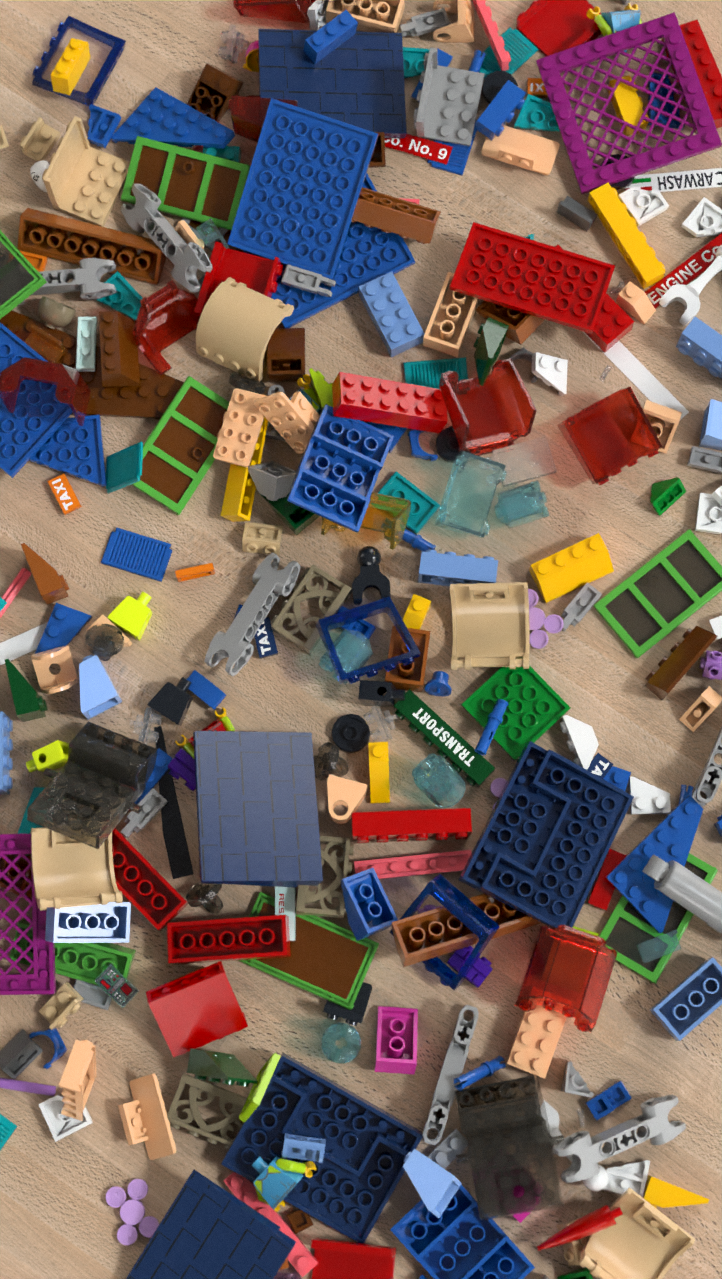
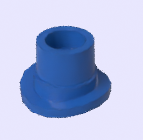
M435 671L432 680L426 683L425 691L434 696L445 697L451 695L452 689L448 685L449 675L443 671Z

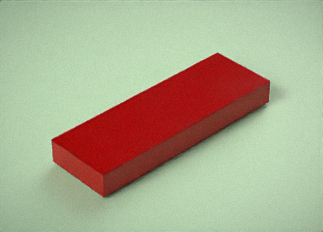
M609 849L587 904L604 911L607 910L615 887L605 877L627 855Z

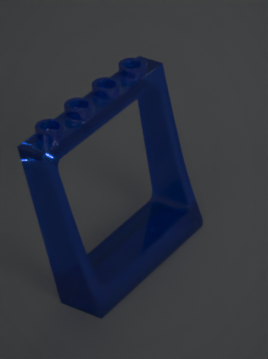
M68 15L65 23L60 22L57 29L59 32L57 37L53 36L49 43L50 50L48 52L44 51L41 57V66L35 67L32 74L35 76L32 80V85L87 106L90 104L94 105L123 53L126 41ZM74 28L112 47L89 91L81 92L73 89L71 95L54 92L52 82L42 77L68 30Z
M390 596L319 619L316 624L340 684L346 681L349 684L358 682L360 680L359 677L367 675V678L373 677L382 669H385L386 672L391 671L400 663H403L404 666L414 662L415 658L421 655ZM380 613H387L409 652L351 672H345L330 637L329 630Z
M439 874L429 881L399 920L413 916L425 900L432 895L478 936V943L458 974L454 973L438 957L422 961L427 971L434 972L440 978V982L443 985L455 990L462 984L500 926L445 877Z

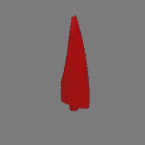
M608 1205L598 1208L563 1228L536 1248L540 1251L556 1247L616 1225L614 1218L623 1215L622 1210L618 1207L610 1211Z

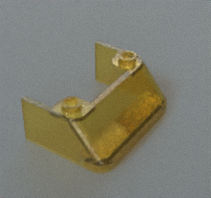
M372 492L371 500L360 528L383 532L384 538L390 542V549L394 550L403 539L411 510V502L407 499ZM322 517L321 535H325L331 528L338 532L348 529Z

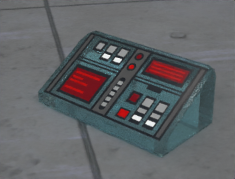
M111 963L94 980L122 1008L139 992Z

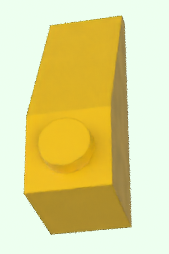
M413 594L400 627L421 630L431 607V601Z
M388 742L368 743L371 804L390 803Z
M648 1175L643 1198L655 1208L657 1206L666 1208L706 1204L709 1202L708 1198Z

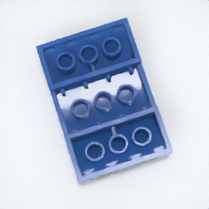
M325 404L298 466L287 501L358 533L371 500L370 496L394 436L361 420L336 417L333 415V407Z
M462 1184L440 1218L432 1214L421 1199L390 1229L434 1279H524L535 1268Z

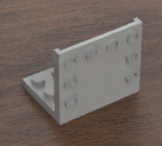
M430 47L429 53H425V72L422 71L420 83H423L422 90H418L417 101L420 102L419 108H415L413 116L417 137L471 146L484 73L439 66L437 48Z

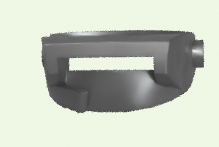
M523 347L507 359L504 365L508 368L517 359H526L532 363L533 353ZM536 375L533 376L531 383H536L538 380Z

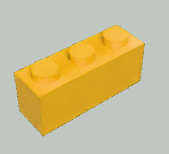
M71 38L51 73L54 92L71 95L91 59L88 42Z
M630 75L622 77V79L629 82L632 80ZM610 80L608 86L614 88L617 80ZM620 82L611 98L616 115L619 119L637 126L644 113L642 99L640 96L638 97L637 89ZM643 120L639 128L646 130L647 123L649 122ZM625 126L623 130L626 136L632 135L634 129Z

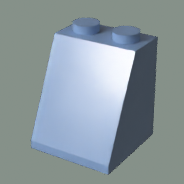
M710 399L704 411L699 447L722 450V402Z
M97 655L86 656L82 659L83 662L79 663L81 712L88 720L122 702L103 663Z
M414 1148L404 1158L403 1167L427 1209L437 1218H440L462 1183L454 1175Z

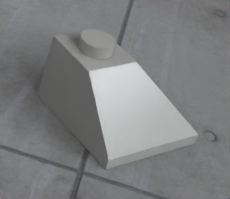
M274 461L248 466V471L259 494L266 496V499L277 501L279 498L286 497L290 492L296 470Z

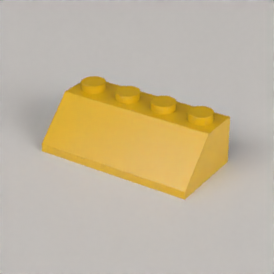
M597 533L531 564L529 572L545 603H548L584 586L587 582L591 583L614 572L608 549L600 534Z

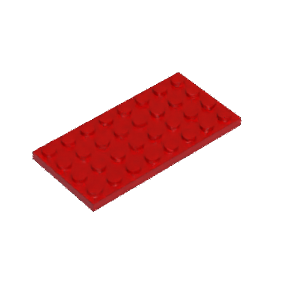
M473 222L450 284V290L592 334L615 265Z

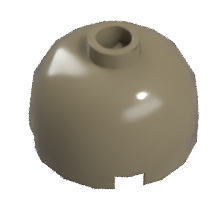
M42 296L38 305L40 318L45 321V326L55 329L56 326H67L73 320L76 312L74 308L46 296Z

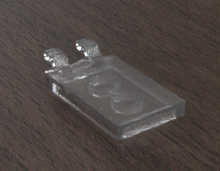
M546 436L493 450L491 457L482 458V462H480L482 470L493 466L495 474L489 475L488 479H486L488 487L498 483H502V486L506 487L557 472Z

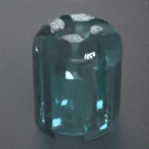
M333 1024L322 1035L321 1048L323 1054L332 1062L338 1064L348 1063L358 1055L361 1049L360 1035L349 1024ZM340 1037L345 1038V1041H347V1046H343L342 1049L336 1046V1040H340Z

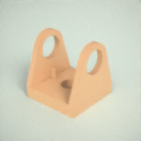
M436 0L433 3V9H441L438 7L440 4L450 5V7L445 8L446 13H458V22L435 30L433 32V39L443 43L474 42V7L470 0ZM441 33H446V34H449L450 36H448V37H439V36H437V35H438V34H441Z
M69 645L31 655L41 693L52 694L60 692L79 682ZM53 663L58 664L61 668L57 674L50 671V665Z
M329 774L327 780L328 808L333 822L345 824L351 820L352 813L357 811L366 797L367 784ZM344 805L348 808V811L345 815L338 816L333 812L335 807Z

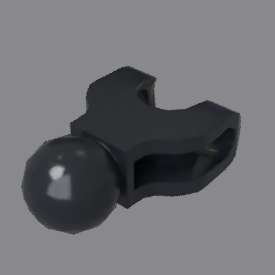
M365 546L357 554L360 574L352 583L354 605L362 604L363 592L370 587L380 591L383 603H390V581L380 572L379 568L381 554L377 548Z

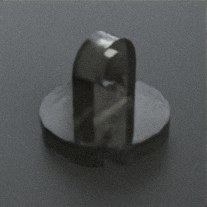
M240 373L230 374L229 383L235 389L238 388L258 394L264 393L266 386L263 381L257 382L253 379L242 377Z
M95 625L87 631L85 645L100 660L108 661L113 655L122 650L124 637L121 630L113 625Z
M326 742L318 748V755H314L316 779L323 781L329 777V774L342 777L348 773V763L339 756L337 745ZM337 764L340 766L341 771L337 769Z
M194 884L186 894L187 903L190 907L203 905L209 913L218 914L223 908V903L217 895L222 888V884Z

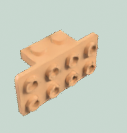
M505 125L499 137L495 136L492 141L486 137L481 151L483 156L543 175H550L560 144L556 141Z
M238 388L233 390L227 412L223 416L222 428L217 435L218 441L213 453V457L216 460L243 467L250 465L265 417L254 403L256 399L266 395Z
M300 391L296 392L291 400H289L283 392H277L256 399L254 405L297 454L304 453L320 415Z
M153 1073L131 1080L129 1085L134 1101L118 1106L128 1145L144 1141L150 1160L175 1154V1142L156 1074Z

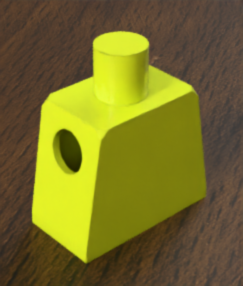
M143 591L137 600L128 595L107 618L114 625L140 641L152 616L151 609L147 607L152 597Z
M57 740L32 752L33 759L27 761L26 766L30 773L36 770L47 773L76 762L70 743Z

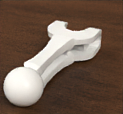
M722 245L716 250L715 260L702 275L688 285H672L659 301L662 307H666L673 301H679L683 304L685 312L679 320L683 326H686L697 315L700 309L699 294L703 288L722 270Z
M540 1099L537 1106L545 1116L543 1126L533 1129L525 1122H519L516 1128L532 1144L548 1143L555 1147L564 1140L563 1135L558 1129L559 1115L550 1104ZM567 1155L566 1157L572 1162V1155ZM599 1165V1174L583 1180L584 1185L589 1190L600 1191L607 1185L608 1173L603 1166Z

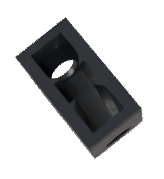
M184 677L180 679L176 686L167 682L147 705L181 726L193 700V697L186 693L192 682Z
M360 680L358 699L365 706L393 707L395 701H405V689H396L391 682Z

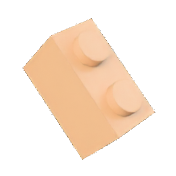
M646 400L631 441L667 453L682 412Z

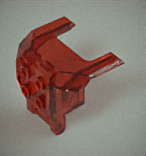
M173 280L167 282L165 287L148 298L144 297L140 300L141 306L133 330L135 343L160 376L172 369L161 355V351L193 330H197L200 319L194 312L198 300L193 293L177 288Z

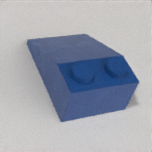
M374 868L341 880L348 923L357 941L386 930L392 926V922L398 921Z

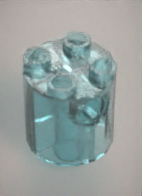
M536 480L499 492L497 494L498 503L494 506L497 519L511 529L548 517L549 512L544 503H547V498L544 491L540 492L539 481Z
M344 629L320 658L318 665L325 671L334 673L332 677L339 683L349 684L373 655L369 639L359 631Z
M434 753L429 754L412 771L417 787L437 807H451L458 803L464 795L465 782L463 778L442 756H437Z

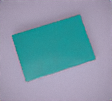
M397 471L372 499L373 502L416 535L440 507V504Z

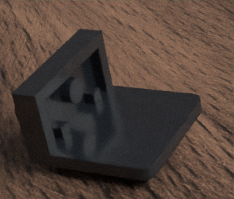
M363 982L354 1007L351 1010L327 1000L323 1012L327 1013L326 1017L338 1020V1017L346 1019L345 1023L357 1026V1023L362 1024L372 985Z

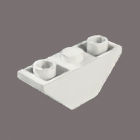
M565 715L561 719L560 727L562 732L568 736L567 745L569 750L574 751L576 757L574 763L588 770L599 745L593 728L588 724Z

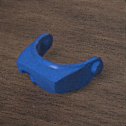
M415 429L410 431L408 437L412 452L411 456L423 460L436 461L438 455L426 453L419 445L420 433L427 431Z
M57 1028L29 1034L31 1039L38 1035H46L54 1043V1056L50 1062L43 1065L44 1069L52 1067L51 1064L62 1057L67 1051Z

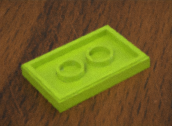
M272 1054L259 1070L256 1077L258 1082L253 1084L239 1115V1119L243 1122H246L260 1105L279 1062L280 1055Z

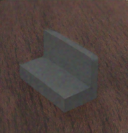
M568 195L564 201H560L557 209L558 214L585 231L590 229L598 217V214Z
M21 1029L0 1050V1068L15 1080L36 1059L43 1049L29 1037L25 1030Z

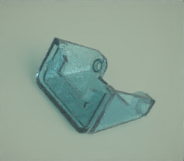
M465 451L458 453L452 465L435 526L479 538L487 536L490 530L487 517L496 487L500 481L503 482L507 474L505 470L506 465Z

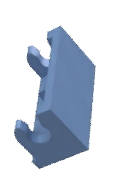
M285 1134L282 1158L287 1157L323 1163L325 1139Z

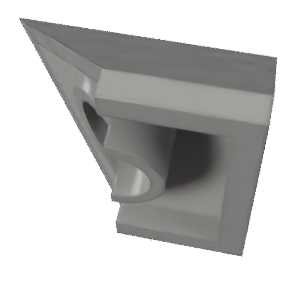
M567 1061L565 1063L561 1091L586 1097L594 1096L579 1072L573 1067L572 1061Z

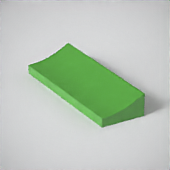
M25 918L18 922V926L23 931L30 925ZM33 927L26 933L32 940ZM17 930L14 941L21 935ZM24 937L17 943L23 951L31 945ZM55 943V973L102 987L104 986L98 983L104 978L108 983L107 979L115 985L121 976L127 981L136 950L113 943ZM13 947L10 958L16 961L21 953ZM32 947V948L30 949V951L27 953V955H28L32 960H33V947ZM23 957L18 962L29 966L31 965V963L25 957ZM109 966H112L120 974L118 978L116 975L114 976L117 979L115 982L109 978L112 973L109 976L105 974L98 983L96 982Z

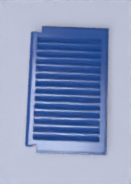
M475 126L471 146L434 140V142L453 148L447 164L429 159L427 163H431L433 168L463 176L477 132Z
M116 528L115 532H111L101 563L162 582L173 550L170 549L171 544Z

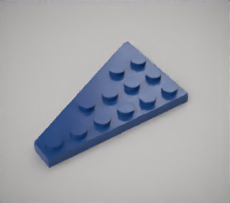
M155 87L113 134L111 139L116 144L118 142L135 144L137 136L178 147L200 145L203 148L214 147L224 149L235 137V133Z
M100 415L67 418L29 461L103 487L107 486Z
M690 795L666 816L605 877L659 934L664 930L673 900L655 889V880L642 871L652 855L659 857L666 863L674 860L685 867L704 810Z

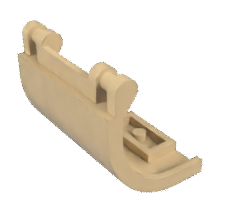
M229 277L215 289L201 313L196 330V353L249 379L260 382L263 378V358L267 344L274 330L284 317H288L293 313L294 306L283 304V301L279 299L274 300L247 288L246 284L237 283L235 279Z
M528 583L450 584L453 624L451 670H458V668L471 670V667H510V669L523 667V669H529L530 620Z
M111 822L31 828L32 874L38 909L46 910L51 907L61 909L99 904L108 905V902L122 903V891H119L117 888L114 874Z
M629 1187L609 1207L610 1211L620 1207L623 1215L614 1218L616 1225L588 1237L579 1256L578 1264L583 1268L589 1269L590 1274L594 1277L597 1276L599 1279H662L672 1264L694 1244L695 1239Z

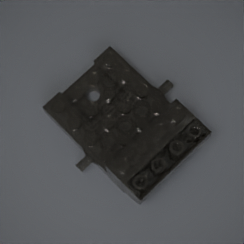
M87 722L69 743L68 762L59 771H54L48 767L45 769L44 775L53 779L28 807L27 820L99 849L129 810L137 814L141 812L142 806L135 804V802L146 789V783L154 770L157 749Z
M533 1075L455 1091L461 1132L467 1136L468 1153L456 1155L457 1164L468 1161L471 1164L480 1219L484 1221L563 1206L553 1148L554 1145L563 1141L565 1137L564 1134L552 1137L550 1134L546 1106L538 1079ZM517 1186H522L524 1188L523 1196L515 1197L514 1189Z

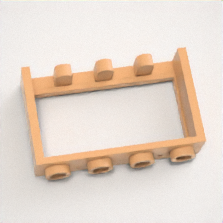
M88 1040L75 1041L59 1083V1087L63 1088L61 1094L64 1095L61 1115L83 1121L82 1113L97 1076L96 1045H93Z

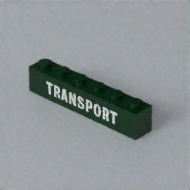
M410 689L406 692L405 701H398L394 705V714L401 721L405 719L409 723L408 727L415 734L419 732L424 737L422 740L429 747L433 745L438 750L436 753L443 760L447 758L452 763L451 767L457 773L462 772L466 776L465 780L474 787L476 785L479 788L494 772L495 767L482 755L476 753L475 749Z

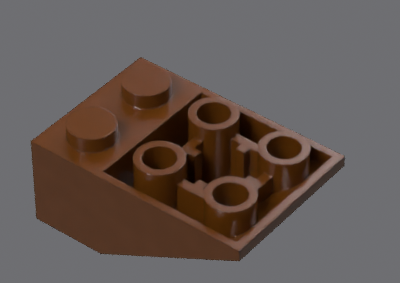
M206 63L187 105L219 123L236 99L244 82L218 67Z
M276 328L267 348L269 382H295L300 377L305 381L303 375L306 374L305 328Z

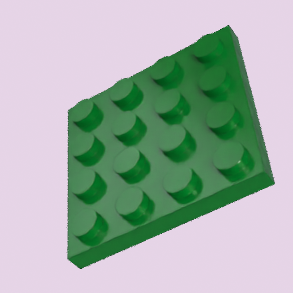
M530 665L529 669H523V667H516V669L501 667L461 704L484 729L489 720L487 717L489 713H492L497 699L508 702L502 717L503 721L498 725L493 739L514 761L519 758L526 743L529 741L535 743L571 709Z

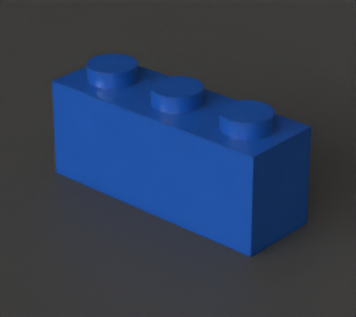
M347 10L343 11L305 40L303 52L316 64L355 35L358 22Z
M508 80L478 118L475 129L491 141L495 136L499 137L504 130V124L506 122L510 123L514 118V111L516 109L520 110L524 105L526 92Z

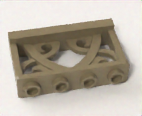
M314 564L311 568H306L302 575L303 580L300 584L296 583L292 589L293 595L291 598H286L281 606L282 611L280 614H276L271 620V628L274 632L297 645L308 654L312 653L332 623L333 618L352 593L351 587L338 581ZM320 577L324 582L323 590H319L318 582L316 586L312 587L310 585L311 579ZM328 582L340 589V593L327 590ZM306 587L308 592L302 593ZM320 597L319 608L324 617L313 616L303 621L300 603L308 599ZM324 598H326L325 602L329 601L331 603L329 607L323 606ZM293 605H294V614H293V613H289V611L291 610V608L293 607ZM290 618L291 623L288 626H294L297 623L298 627L292 631H287L283 628L282 623L285 619ZM311 621H314L317 624L315 628H311L310 624L307 626V628L305 626ZM301 631L307 642L304 643L293 635Z
M320 836V843L327 844L324 851L321 850L322 866L324 862H327L337 878L323 891L320 884L316 886L318 889L317 894H315V890L309 891V885H298L296 915L344 919L346 907L343 891L341 895L335 890L341 885V880L347 878V874L351 875L352 863L349 862V855H353L354 843H350L349 837ZM334 845H339L343 848V855L341 857H337L335 854L338 850H334L331 856L327 853ZM343 861H344V872H342L340 866L338 865L339 863H342ZM327 897L328 902L333 904L331 900L336 897L339 900V905L335 909H329L325 906L323 899ZM320 901L322 909L305 908V904Z
M183 1073L167 1118L171 1127L180 1129V1126L188 1129V1134L196 1137L201 1134L206 1136V1141L213 1144L221 1142L225 1144L224 1148L229 1150L234 1139L228 1138L226 1132L232 1130L234 1133V1128L230 1125L232 1122L236 1123L239 1129L243 1125L237 1118L247 1098ZM189 1084V1100H180L185 1085ZM202 1092L207 1094L208 1098L206 1101H197V1098L202 1099L200 1097ZM216 1096H219L220 1110L227 1118L207 1125L199 1112L198 1106L207 1105ZM228 1102L233 1105L232 1109H228L233 1112L232 1114H229L224 1108V1105ZM182 1104H190L191 1109L187 1108L182 1111L188 1113L187 1119H180L177 1116V1108ZM195 1119L199 1127H196L189 1123ZM221 1129V1136L211 1133L212 1131Z

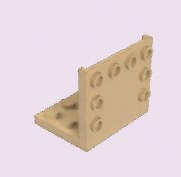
M74 116L72 122L70 121L67 125L65 136L59 141L57 152L52 154L48 169L44 170L42 179L54 209L90 224L104 227L124 187L130 162L91 147L82 119Z

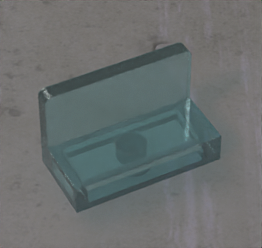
M211 218L196 227L206 246L219 238L226 249L229 248Z
M677 929L637 944L636 946L643 963L682 949L676 936L678 933Z

